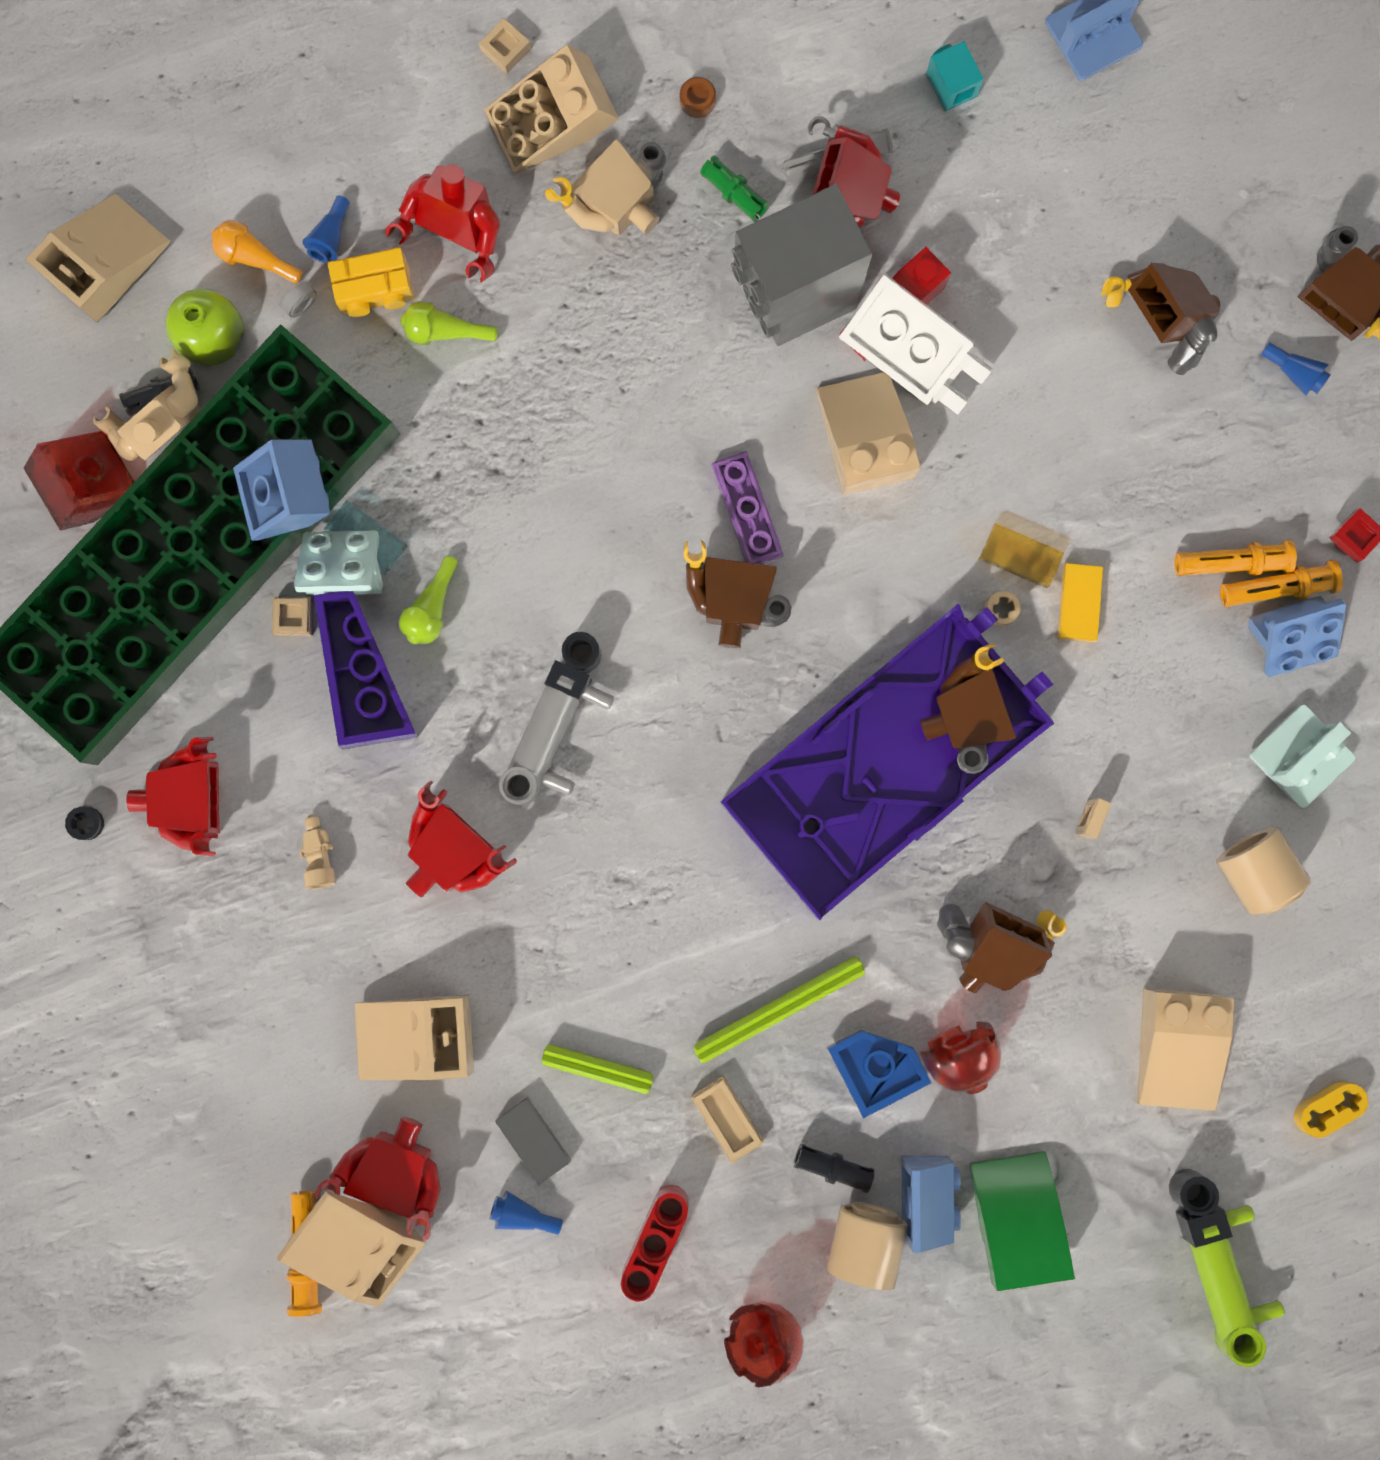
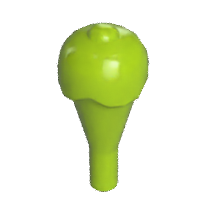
M417 301L412 303L400 320L406 337L411 342L419 345L428 346L433 341L462 338L487 341L497 340V327L467 322L434 308L433 303Z
M450 555L443 558L432 582L409 608L405 607L401 613L399 628L412 644H429L437 639L443 629L441 617L446 590L458 564L457 559Z

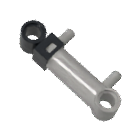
M575 632L569 635L563 642L561 649L565 663L563 664L555 660L544 683L546 687L507 771L500 778V793L509 803L520 806L531 804L539 796L542 784L565 795H570L574 789L575 783L549 771L550 765L574 713L583 699L607 710L611 708L614 702V696L590 686L592 678L586 673H590L597 668L602 654L598 642L589 633ZM579 644H587L592 648L590 658L584 662H577L572 659V651ZM518 776H525L530 784L529 791L522 797H516L511 792V782Z

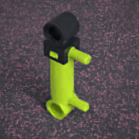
M1182 1169L1176 1172L1170 1179L1169 1194L1174 1202L1185 1209L1175 1213L1183 1239L1190 1244L1216 1328L1214 1332L1215 1342L1219 1349L1237 1365L1253 1367L1262 1361L1266 1353V1341L1262 1334L1257 1331L1256 1324L1282 1317L1285 1314V1309L1278 1300L1250 1308L1229 1238L1233 1237L1230 1227L1253 1221L1255 1213L1249 1205L1225 1211L1218 1206L1219 1191L1210 1179L1195 1170ZM1194 1184H1199L1200 1193L1198 1197L1188 1201V1189ZM1242 1334H1246V1341L1243 1346L1234 1348L1235 1339Z

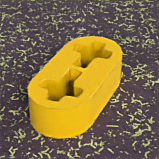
M1348 1081L1336 1082L1304 1100L1296 1107L1294 1112L1295 1124L1300 1131L1312 1137L1322 1138L1328 1136L1366 1112L1368 1107L1367 1093L1362 1087ZM1343 1092L1354 1094V1097L1350 1100L1352 1104L1350 1108L1344 1105L1335 1107L1344 1101ZM1315 1111L1321 1114L1327 1111V1113L1317 1119L1318 1127L1307 1124L1312 1119L1309 1112Z

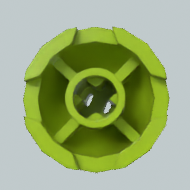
M204 288L188 290L175 298L167 310L165 319L167 337L176 351L191 362L200 363L206 367L222 364L233 357L236 353L235 348L240 342L241 334L244 336L245 331L242 316L233 303L218 292Z

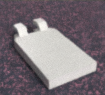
M887 274L883 275L839 336L841 340L926 405L930 401L936 404L939 400L956 414H959L969 400L963 393L950 385L959 372L963 370L982 384L992 370L984 361L973 355L977 348L973 346L975 342Z

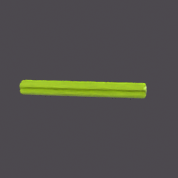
M853 956L695 1043L693 1049L701 1063H706L864 976L866 972L863 964L858 957Z

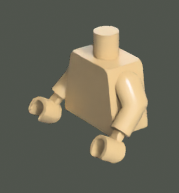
M173 348L171 349L172 354L169 361L163 357L159 361V366L173 375L171 378L173 385L151 400L125 424L109 407L105 408L107 414L101 421L96 417L92 420L93 424L108 436V439L119 455L128 461H134L139 457L144 461L147 460L186 427L201 410L198 405V396L188 373L191 362Z

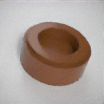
M693 77L685 81L680 89V106L682 110L694 118L705 117L713 111L716 104V91L713 84L703 77Z

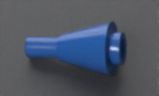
M340 195L336 196L329 213L303 239L302 242L307 249V254L314 260L325 263L337 259L343 224L342 220L350 205L347 198Z
M1271 342L1268 343L1261 354L1280 366L1284 374L1305 396L1310 391L1318 394L1331 376V374L1325 371L1329 366L1328 363L1294 353L1289 354Z
M507 1190L503 1197L496 1196L490 1213V1220L495 1221L494 1229L534 1230L536 1228L559 1235L563 1223L562 1219L540 1213L538 1209Z

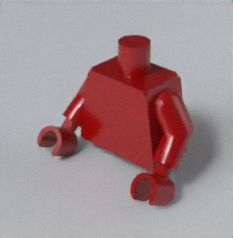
M454 164L447 166L439 165L431 175L423 174L413 181L400 205L399 212H401V215L386 227V236L389 237L395 228H398L402 232V239L399 244L404 243L413 233V225L410 220L415 219V224L476 254L479 252L478 258L466 266L465 270L468 278L476 275L478 269L481 271V283L493 275L495 270L494 264L489 256L493 255L495 251L500 220L489 203L486 188L482 184L464 176L462 168Z
M213 737L192 738L189 745L178 749L159 762L156 771L147 773L146 789L129 790L126 796L129 812H147L148 826L157 827L160 837L182 850L192 851L195 855L215 856L216 852H212L209 849V842L212 838L218 839V834H220L219 766L217 762L207 761L217 757L216 753H208L207 744L209 741L214 740Z
M429 781L418 792L419 803L412 816L407 841L411 848L408 852V857L419 868L405 882L406 885L421 898L435 883L446 892L455 889L461 893L488 886L502 872L514 866L517 862L516 858L509 862L504 861L502 851L507 848L506 845L495 849L449 805L442 803L438 807V804L447 796V791L443 789L437 796L433 795L430 790L433 781Z
M401 1117L394 1135L381 1131L374 1138L365 1137L344 1153L329 1175L330 1180H325L318 1185L315 1195L316 1200L324 1190L329 1189L334 1194L340 1195V1187H345L343 1194L408 1218L406 1229L409 1238H411L412 1230L415 1226H425L423 1241L428 1240L431 1236L429 1219L434 1215L441 1186L436 1163L430 1159L431 1150L416 1144L423 1124L408 1117Z

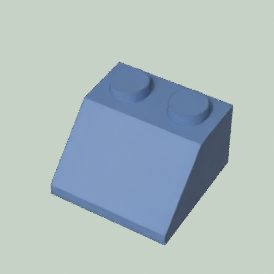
M270 440L233 468L252 541L312 526L330 514L329 498L324 490L319 470V460L315 455L312 440Z
M902 1155V1218L908 1222L905 1239L913 1253H921L954 1243V1231H960L959 1206H954V1191L960 1190V1171L958 1167H954L952 1160L948 1156Z

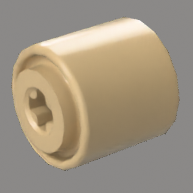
M1270 827L1252 834L1231 846L1216 859V864L1247 912L1251 915L1269 914L1288 906L1300 898L1311 884L1310 876L1278 827Z
M854 1202L853 1204L841 1205L827 1271L843 1281L877 1290L895 1289L908 1222L899 1217L896 1212L874 1204Z

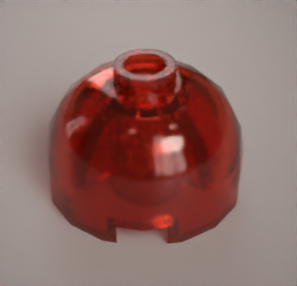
M978 1021L976 1022L977 1029L962 1032L959 1025L940 1033L927 1042L930 1050L921 1051L920 1055L936 1083L944 1089L956 1092L966 1091L967 1094H976L988 1087L987 1082L996 1075L1000 1068L1002 1055L998 1037L989 1022Z
M761 1301L741 1306L730 1316L729 1320H732L730 1335L724 1339L727 1359L737 1376H745L751 1382L756 1383L755 1387L760 1388L777 1384L796 1370L803 1355L804 1338L797 1319L785 1307L773 1302Z

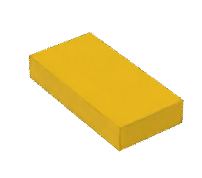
M1069 563L1063 565L1057 639L1084 642L1098 641L1103 567Z

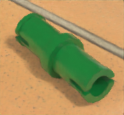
M712 156L711 161L707 160L703 165L700 175L723 193L722 198L727 203L733 202L753 222H757L759 217L761 218L766 213L769 203L747 185V179L744 176L734 174L717 156Z

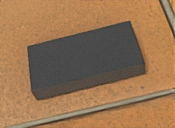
M528 1097L495 1120L538 1185L571 1162L570 1157Z

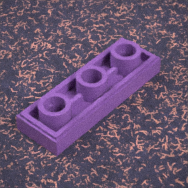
M747 451L713 462L711 466L745 562L762 565L782 558L784 554ZM749 504L754 508V512L745 514L742 512L741 507Z

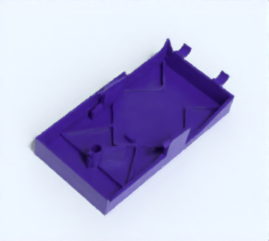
M955 605L917 639L720 802L816 919L821 920L824 915L912 841H917L964 802L962 798L1054 724L1053 720L1035 701L1044 691L1054 685L1042 671L1024 685L1003 661L1002 664L992 669L1016 738L986 744L988 765L983 771L975 774L966 773L960 769L957 762L958 748L953 749L948 734L929 741L926 740L920 719L941 713L936 697L941 695V684L956 665L975 655L979 648L989 644L981 634L997 622L998 619L988 607L969 621L964 617L960 605ZM993 648L989 649L988 655L992 661L1001 658Z

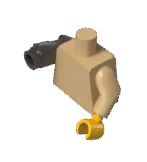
M615 139L572 185L564 177L553 179L560 186V196L550 188L545 190V196L551 202L560 201L562 209L582 229L604 233L612 231L620 235L633 223L643 233L648 234L656 226L660 218L648 206L654 199L653 190L662 181V169L666 164V155L660 145L655 142H647L641 147L637 162H635L620 142Z

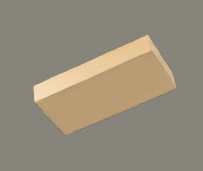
M724 1075L691 1095L692 1100L731 1163L764 1144L763 1138Z

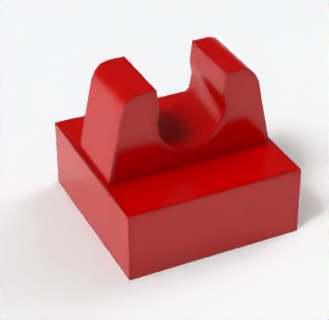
M1358 508L1349 515L1329 538L1335 543L1334 546L1341 553L1348 555L1358 563L1363 561L1380 543V525L1361 508Z

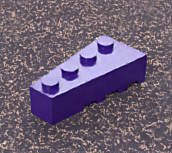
M338 591L314 595L338 746L344 750L417 738L354 591Z

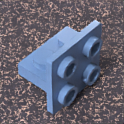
M1077 0L1047 16L1045 25L1079 81L1091 77L1142 48L1143 41L1130 21L1140 0Z
M1321 596L1249 617L1248 628L1266 652L1265 674L1268 677H1272L1282 673H1289L1295 669L1319 662H1326L1337 657L1346 611L1345 602L1342 599L1326 603Z

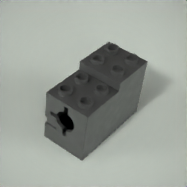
M835 184L736 231L735 247L732 248L734 262L731 263V268L740 286L743 285V291L755 318L759 319L765 336L767 338L773 337L778 347L856 310L872 252L838 185Z

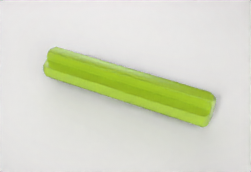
M552 1044L545 1047L542 1055V1064L544 1066L632 1091L648 1094L652 1086L653 1074L651 1072Z

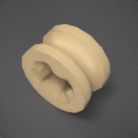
M1008 591L996 592L984 605V609L988 607L998 619L993 624L998 627L1007 626L1016 620L1021 608L1018 598ZM999 599L1006 601L1004 606L1009 604L1011 607V611L1005 615V619L998 617L999 612L997 614L993 612V607L999 603Z

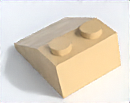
M882 372L816 389L842 495L894 484L916 477L921 467L912 432L889 375Z
M1143 989L1137 1104L1216 1111L1233 1038L1234 998L1220 994Z

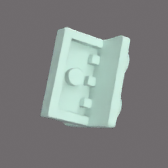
M378 531L305 532L302 538L294 581L296 592H306L307 596L338 591H354L355 595L382 594L383 581L377 561Z
M1306 705L1298 706L1249 753V757L1300 809L1306 808L1356 759L1355 755L1342 743L1351 732L1341 722L1324 725Z

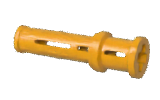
M1284 540L1281 544L1261 545L1259 542H1252L1244 549L1177 552L1174 558V569L1178 577L1182 575L1247 571L1248 574L1253 576H1259L1264 571L1282 570L1286 574L1294 572L1297 555L1295 544L1292 540Z
M1328 560L1325 562V565L1310 568L1300 565L1295 567L1293 573L1261 577L1231 584H1221L1220 598L1224 607H1231L1232 605L1265 601L1294 595L1295 598L1307 599L1310 594L1329 591L1335 594L1342 590L1343 575L1336 560ZM1314 578H1322L1320 581L1313 582ZM1273 586V589L1247 593L1251 589Z
M298 1191L290 1194L292 1210L291 1236L312 1211L315 1205L316 1191ZM290 1268L286 1274V1281L290 1282L291 1305L287 1307V1315L303 1317L321 1313L322 1304L318 1303V1282Z

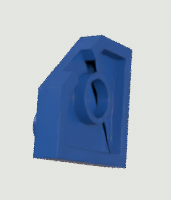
M859 1030L827 1047L863 1119L932 1083L912 1046Z

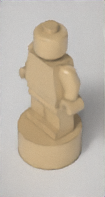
M308 815V818L305 819V828L308 831L303 834V847L300 851V857H306L308 869L303 873L305 889H320L336 884L334 869L330 868L327 852L329 849L333 850V845L330 844L328 832L325 829H319L321 827L320 818L315 815Z

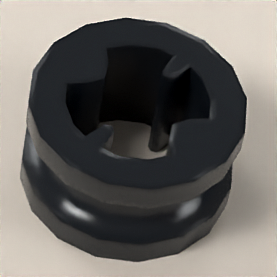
M80 806L68 813L65 819V828L72 838L92 840L102 833L104 819L97 809ZM84 813L86 818H93L94 826L88 827L90 832L86 834L84 829H78L76 826L77 820H82L80 815Z

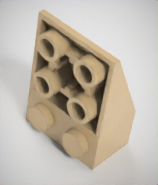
M568 44L484 109L510 166L516 174L592 140L619 120L589 55Z
M114 194L51 231L25 260L97 323L171 241L117 194Z
M470 994L355 1003L359 1080H438L465 1078L474 1072Z
M326 1191L297 1231L290 1237L286 1246L277 1256L279 1262L354 1302L380 1307L426 1242L423 1241V1238L414 1228L411 1238L408 1237L406 1229L408 1220L405 1217L371 1204Z

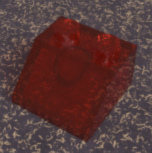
M102 431L38 443L23 468L60 531L94 523L99 520L135 482L118 452L108 439V436Z

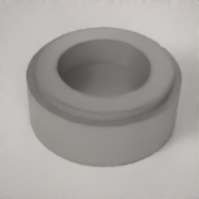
M303 281L285 295L280 307L289 317H298L314 303L317 292L307 281Z

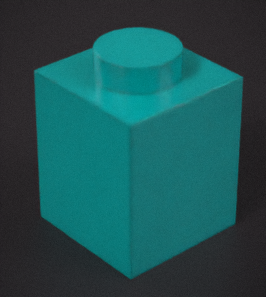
M965 41L954 46L951 44L944 45L937 49L930 58L926 76L945 112L978 97L984 78Z

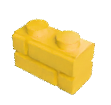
M401 247L327 263L335 302L343 315L348 314L350 317H362L368 315L372 308L384 306L386 309L395 310L406 306V301L415 300L407 259Z

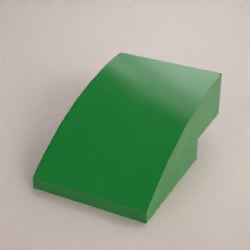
M1042 1151L969 1163L981 1237L986 1248L991 1283L996 1291L1075 1279L1062 1211L1046 1152Z

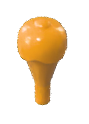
M227 220L213 229L212 248L216 256L230 265L240 263L272 271L295 284L300 283L303 277L302 270L274 255L248 231V226L236 220Z

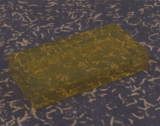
M995 523L979 560L1044 588H1048L1051 585L1064 552Z

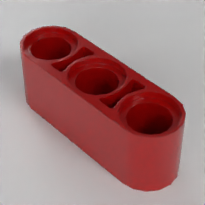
M668 1185L658 1191L626 1260L622 1272L621 1290L631 1301L641 1302L651 1297L687 1219L688 1196L679 1186ZM668 1198H673L680 1202L682 1208L678 1213L669 1215L663 1212L660 1207L661 1203ZM654 1234L660 1235L666 1242L662 1249L656 1251L649 1249L644 1242L648 1236ZM634 1271H642L649 1277V1282L644 1286H635L628 1277Z

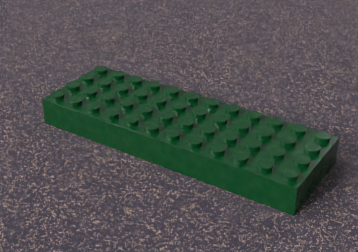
M280 324L0 627V690L80 763L99 765L301 544L303 534L305 532H312L322 521L321 519L306 528L252 541L233 468L270 440H312L315 455L319 460V470L324 490L329 498V509L331 511L396 440L400 432L391 420Z

